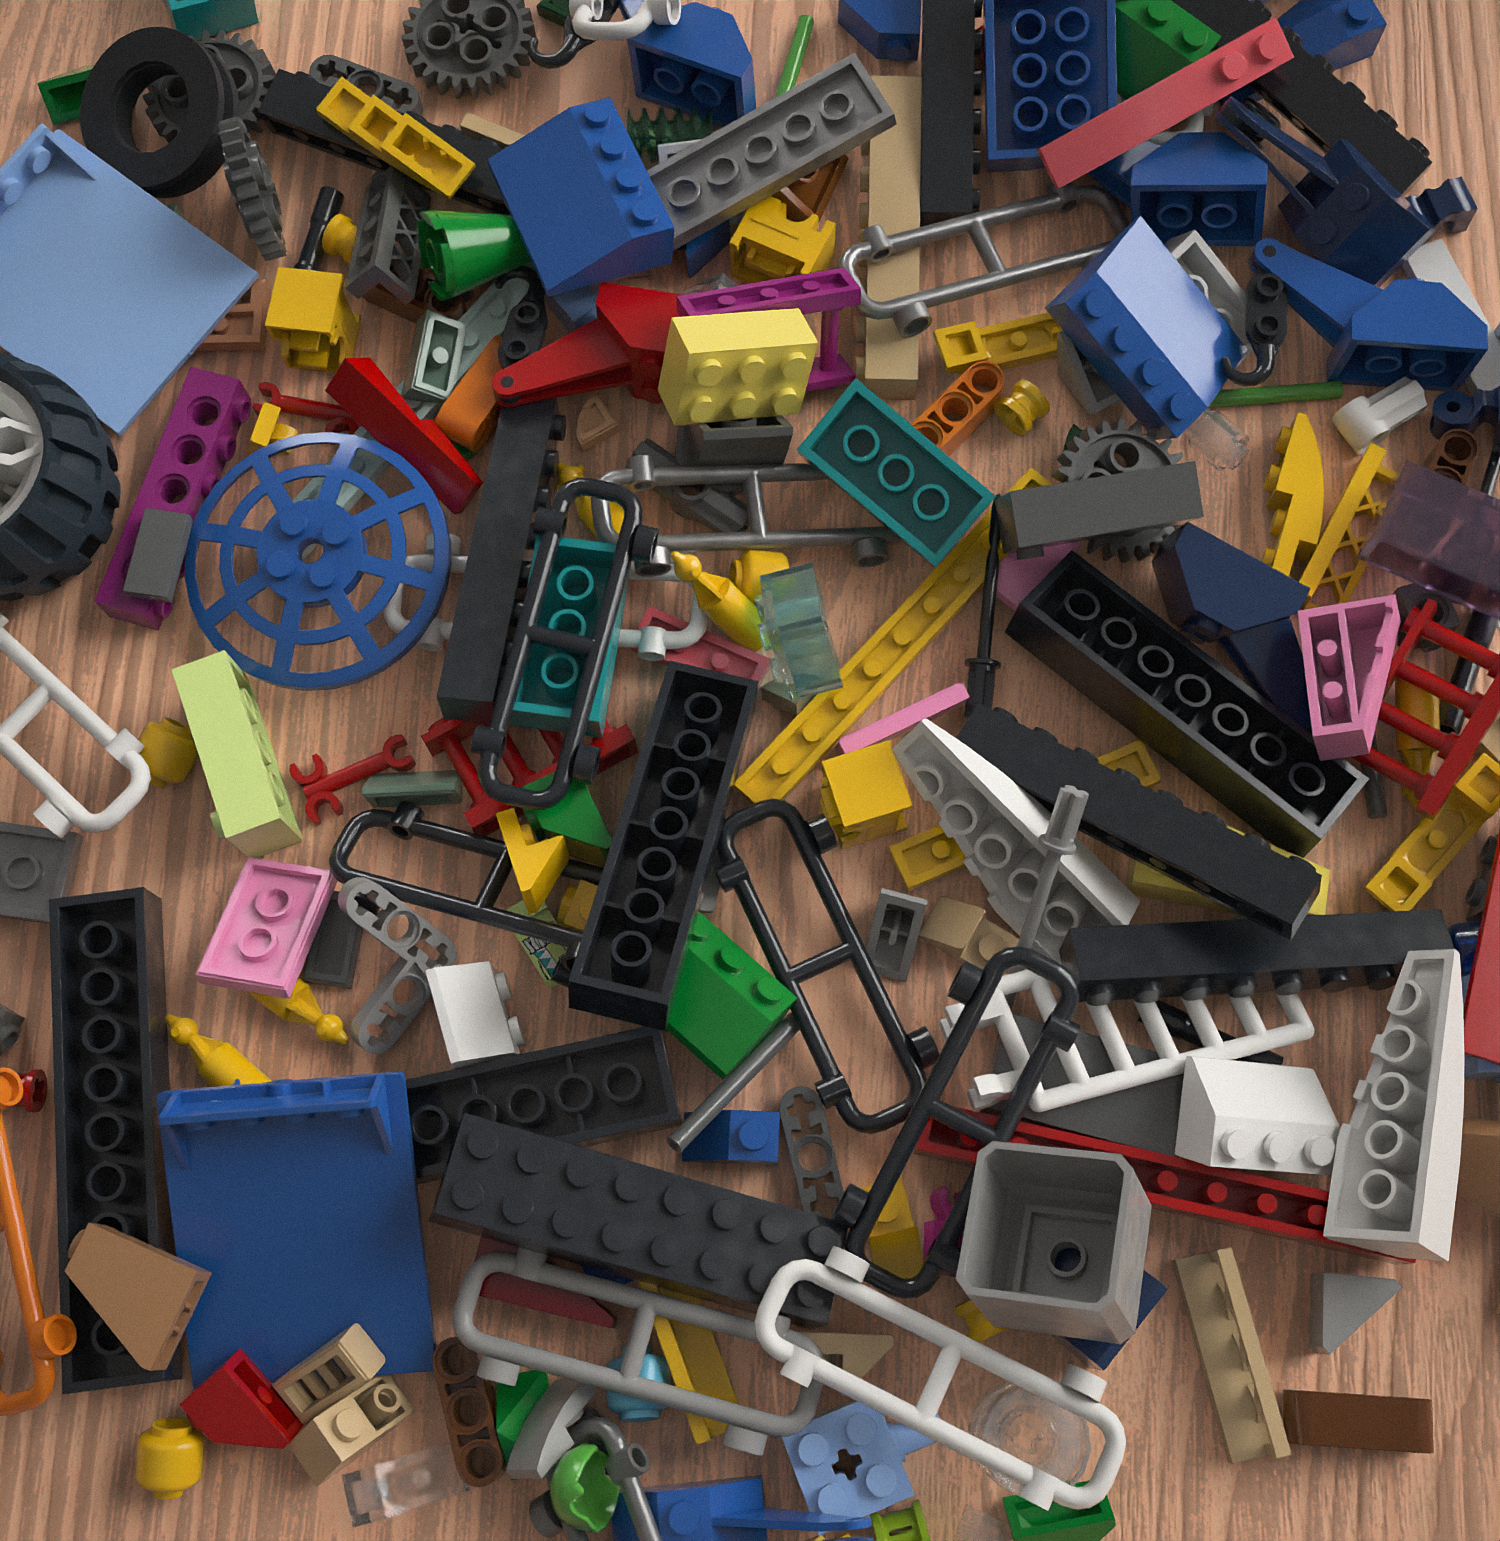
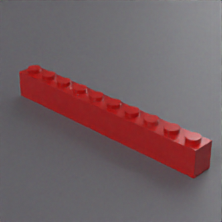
M955 1107L991 1127H994L999 1117ZM930 1118L914 1148L913 1154L973 1168L977 1160L978 1151L984 1145ZM1019 1121L1009 1143L1122 1154L1133 1168L1152 1205V1209L1395 1265L1416 1263V1259L1399 1258L1325 1238L1323 1234L1329 1191L1224 1167H1211L1184 1158Z

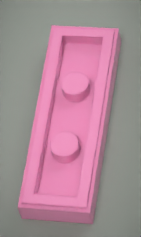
M957 683L840 738L835 750L838 756L892 740L912 730L924 718L932 721L963 706L970 697L963 683Z

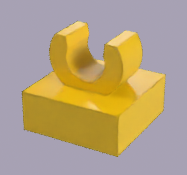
M267 402L263 403L250 438L247 455L278 440L296 436V429L288 425L277 424L281 410L280 407ZM290 449V450H287V451H283V452H281V453H284V454H288V455H289L290 452H291V449Z

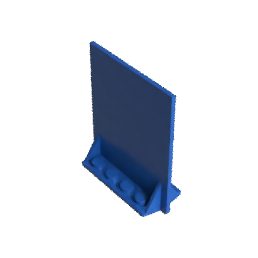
M397 1071L302 1080L282 1079L266 1083L240 1085V1080L236 1079L230 1086L170 1090L158 1094L156 1098L159 1114L158 1123L161 1130L176 1257L212 1272L186 1327L193 1389L239 1348L243 1350L267 1379L274 1383L354 1323L360 1324L385 1356V1363L374 1376L434 1371L432 1357L436 1349L405 1074ZM331 1358L332 1361L339 1368V1370L343 1373V1375L347 1377L345 1373L341 1370V1368L337 1365V1363L334 1361V1359ZM315 1369V1371L317 1372V1374L321 1377V1379H323L322 1376H321V1375L318 1373V1371Z

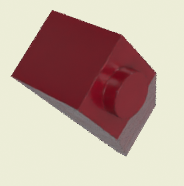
M481 1237L475 1260L493 1251L517 1255L519 1247ZM547 1256L546 1263L558 1266ZM502 1272L489 1274L484 1279L479 1294L482 1297L607 1328H616L618 1320L614 1314L593 1297Z

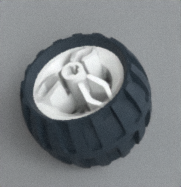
M0 353V601H13L24 598V595L37 596L61 587L60 582L71 575L81 574L92 563L90 558L97 551L101 543H107L113 531L111 522L115 508L120 506L121 486L114 473L118 471V462L111 440L100 425L95 412L86 401L68 384L51 372L4 353Z

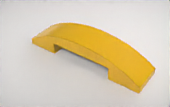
M1046 312L980 328L977 327L975 321L935 329L933 337L946 372L964 373L970 366L981 361L993 362L1004 370L1057 356V332L1062 331V328Z
M1486 753L1481 754L1460 776L1435 819L1432 821L1423 817L1386 859L1363 889L1391 912L1410 911L1433 885L1432 882L1479 828L1499 810L1500 765Z

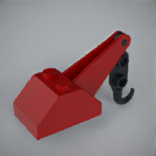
M521 266L497 278L495 282L497 289L503 288L507 281L515 278L523 279L529 284L527 294L509 312L498 349V360L502 370L493 376L492 388L495 400L499 405L510 408L535 401L625 386L634 398L643 399L652 404L664 403L658 392V385L671 318L679 317L677 314L676 296H681V294L601 282L595 303L597 318L541 349L548 326V318L544 303L545 290L536 271L533 268Z

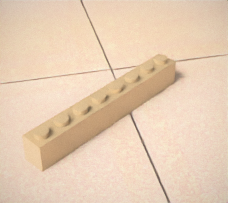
M871 76L895 114L897 125L861 144V155L869 156V166H861L860 192H868V203H860L859 229L881 225L888 236L920 227L922 76ZM920 246L893 252L888 258L880 262L872 263L869 259L858 262V267H866V278H859L867 296L874 301L884 302L919 292ZM866 316L857 317L856 343H865V355L856 356V378L860 382H864V385L880 399L915 400L918 382V334L912 337H902L893 318L876 320Z

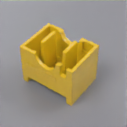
M772 196L767 197L748 208L729 242L731 277L751 284L828 270L835 258L836 223L826 220L821 232H818L819 218L817 215L812 213L808 219L802 222L789 221L786 219V204L781 203V200Z
M278 267L265 327L273 340L281 339L280 355L287 368L336 373L345 358H353L361 315L352 312L342 290L345 279L343 274Z
M890 740L822 761L821 770L824 778H821V789H819L822 799H819V803L831 828H835L841 849L862 844L908 828L902 812L911 809L913 805L895 754L892 751L893 748Z

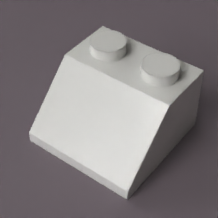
M489 961L435 967L425 970L449 1059L454 1067L461 1068L520 1054L518 1046L525 1044V1038L518 1017L510 1018L505 1001L513 997L504 971L497 973V970Z

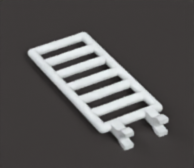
M1241 915V916H1237V917H1233V918H1229V919H1225V920L1248 919V918H1246V917H1244V916ZM1029 970L1002 976L976 1029L996 1025L1014 1071L999 1075L986 1074L974 1077L972 1080L974 1088L967 1091L973 1112L1008 1099L1030 1057L1004 995L1030 989L1044 1023L1057 1004L1049 985L1052 982ZM1297 993L1292 995L1276 994L1290 1024L1266 1030L1250 996L1243 998H1232L1229 996L1247 1036L1223 1042L1203 998L1187 1001L1181 997L1204 1047L1179 1054L1156 1002L1137 1003L1134 1001L1160 1058L1135 1066L1108 1005L1091 1006L1085 1002L1115 1071L1089 1078L1075 1043H1073L1068 1052L1057 1047V1054L1070 1083L1044 1090L1040 1082L1028 1105L1035 1112H1044L1180 1075L1185 1070L1186 1056L1235 1060L1298 1043L1313 1037L1314 1026ZM961 1003L946 1006L944 1009L946 1018L941 1019L939 1025L945 1041H947L965 1006Z

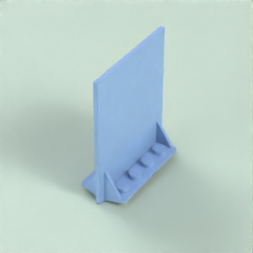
M40 124L0 168V347L11 356L40 366L59 377L86 401L95 412L99 421L119 436H122L258 279L259 274L62 130L57 129L52 133L48 127Z

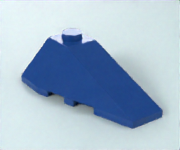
M1301 0L1277 19L1281 29L1287 26L1299 35L1303 41L1301 45L1303 49L1313 57L1315 54L1323 56L1330 62L1334 70L1373 56L1387 25L1373 0ZM1246 84L1218 101L1223 106L1230 97L1235 98L1242 104L1243 99L1246 97L1255 101L1263 98Z

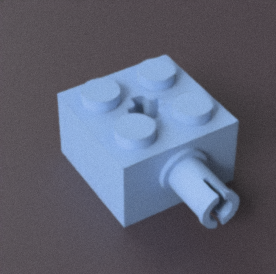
M856 1400L815 1415L811 1423L800 1433L789 1437H782L809 1512L847 1517H865L915 1496L902 1462L906 1461L905 1455L936 1443V1441L901 1423L892 1425L891 1421L886 1423L883 1414ZM844 1448H847L850 1455L859 1454L861 1458L860 1461L854 1464L855 1473L846 1476L843 1469L835 1471L832 1468V1465L839 1461L837 1452ZM817 1531L818 1536H820V1535H822V1534H824V1533L829 1532V1531H822V1532H818V1531Z

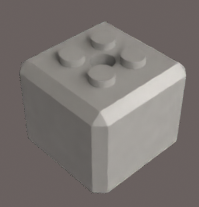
M992 1141L978 1151L956 1280L992 1326L1122 1344L1136 1333L1152 1205L1133 1168L1122 1154ZM1066 1248L1079 1250L1081 1252V1260L1075 1269L1063 1272L1055 1268V1258L1060 1251Z

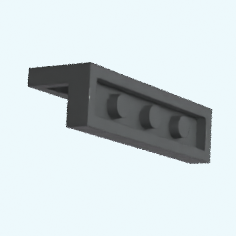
M393 166L386 169L365 188L345 288L359 299L380 283L406 305L415 298L421 263L417 243V221L424 220L419 214L422 211L429 210L431 196L409 176ZM408 197L416 203L415 206L411 204ZM401 216H403L410 230H407ZM396 241L399 242V244L401 245V247H402V249H403V251H404V253H405L406 256H403V254H402L400 248L398 247ZM390 267H394L399 278L389 270Z

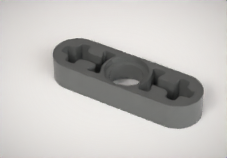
M335 55L320 56L310 66L309 75L318 83L332 87L342 76L357 88L364 84H373L377 87L374 95L394 110L404 114L406 111H412L422 116L423 106L419 93L413 85ZM333 73H336L338 78L333 77ZM409 100L410 105L404 104L405 101ZM395 103L401 105L399 109L396 108Z
M799 1086L788 1090L783 1095L779 1107L780 1117L802 1210L822 1217L820 1212H812L810 1209V1204L817 1201L815 1185L805 1189L803 1179L817 1180L823 1178L828 1173H832L834 1183L824 1182L827 1197L830 1199L836 1198L838 1204L844 1194L821 1098L814 1090ZM803 1097L806 1104H814L815 1110L808 1113L810 1129L819 1125L822 1135L807 1134L793 1141L791 1132H801L798 1117L796 1115L789 1116L787 1113V1109L794 1107V1098ZM816 1143L821 1145L826 1151L827 1161L820 1170L808 1171L799 1163L798 1154L804 1145ZM834 1207V1208L831 1210V1216H832V1217L829 1218V1219H832V1220H833V1216H834V1213H835L837 1207Z

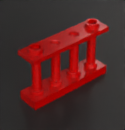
M1428 598L1422 610L1415 606L1413 607L1400 631L1407 635L1391 660L1378 720L1439 751L1437 756L1442 758L1444 762L1434 776L1428 772L1422 775L1372 747L1369 754L1350 756V758L1413 791L1412 797L1420 800L1416 806V812L1433 821L1500 713V653L1497 654L1432 621L1437 612V602ZM1424 637L1488 670L1487 676L1494 680L1485 695L1478 691L1473 695L1407 661L1420 638ZM1399 677L1464 711L1462 716L1469 719L1460 736L1454 732L1447 735L1383 701L1396 678Z
M439 719L429 727V732L421 735V738L432 757L443 751L446 752L473 801L470 805L471 809L463 814L473 832L487 836L500 829L496 817L498 812L514 808L517 819L524 816L525 813L521 807L496 801L484 792L477 777V770L461 741L474 734L477 725L488 727L489 724ZM605 720L603 738L593 737L592 743L588 744L589 746L601 748L597 775L638 753L636 739L628 725L625 724L616 729L615 726L610 727L607 720ZM538 729L554 758L552 765L536 773L535 770H529L507 731V741L502 760L514 779L511 783L512 786L523 788V786L555 772L564 740L561 732Z

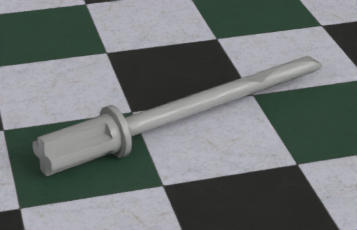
M1065 785V788H1060L1047 831L1039 836V844L1048 851L1017 946L1031 949L1062 854L1073 855L1077 850L1074 839L1089 794L1086 791L1077 790L1074 786ZM1019 966L1011 967L1008 974L1023 971L1025 968ZM1016 993L1004 995L1009 1008L1013 1006Z

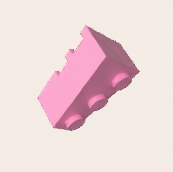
M1396 594L1298 611L1312 735L1320 761L1370 753L1401 623Z

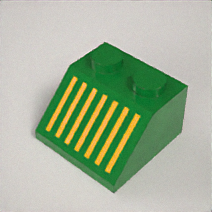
M555 772L527 784L523 788L533 791L545 790L551 785ZM572 781L566 797L554 807L545 810L522 808L539 842L546 838L550 839L563 835L569 856L602 867L605 866L612 838L585 784Z

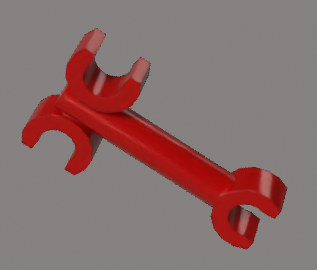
M269 382L259 383L258 388L261 394L266 397H272L269 404L280 407V413L330 421L326 426L325 432L341 433L349 431V434L353 435L358 430L357 426L360 424L340 405L281 395L274 384ZM253 403L252 408L256 415L259 416L263 404Z
M398 734L389 737L384 743L382 752L328 775L326 763L317 753L312 755L315 770L311 775L303 776L299 767L295 763L291 764L289 768L291 777L303 788L307 798L305 805L307 817L316 826L321 824L318 809L325 803L331 804L334 812L340 816L343 814L344 808L333 792L388 768L398 772L411 770L416 765L411 755L405 756L402 759L394 758L395 751L408 744L404 736Z

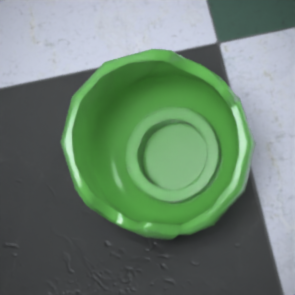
M583 1443L567 1451L561 1457L551 1480L550 1498L556 1516L564 1524L596 1534L608 1526L614 1515L619 1497V1487L605 1474L606 1461L609 1456L593 1444Z

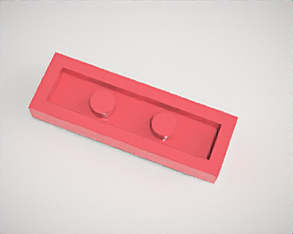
M648 606L636 630L646 626H656L667 631H681L690 623ZM705 631L698 642L687 648L666 649L665 659L657 661L668 666L669 661H674L759 681L758 690L771 666L770 658L708 631ZM630 648V650L638 653V648Z

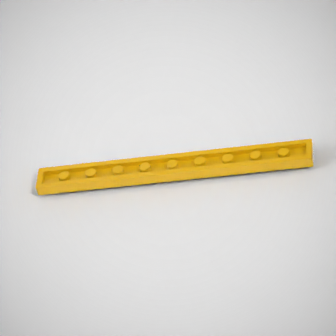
M1031 467L1008 492L1052 485V483ZM991 510L735 781L734 789L747 801L754 804L771 798L785 800L832 750L839 739L846 735L983 588L986 560L991 548L989 543ZM1000 543L998 549L999 563L1007 556V554H1003L1002 543Z

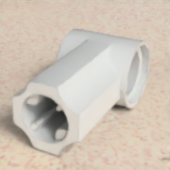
M1405 376L1367 399L1365 396L1353 399L1336 412L1331 421L1355 453L1362 455L1370 443L1378 445L1393 429L1425 410L1428 405L1424 396L1425 391L1416 380H1410Z

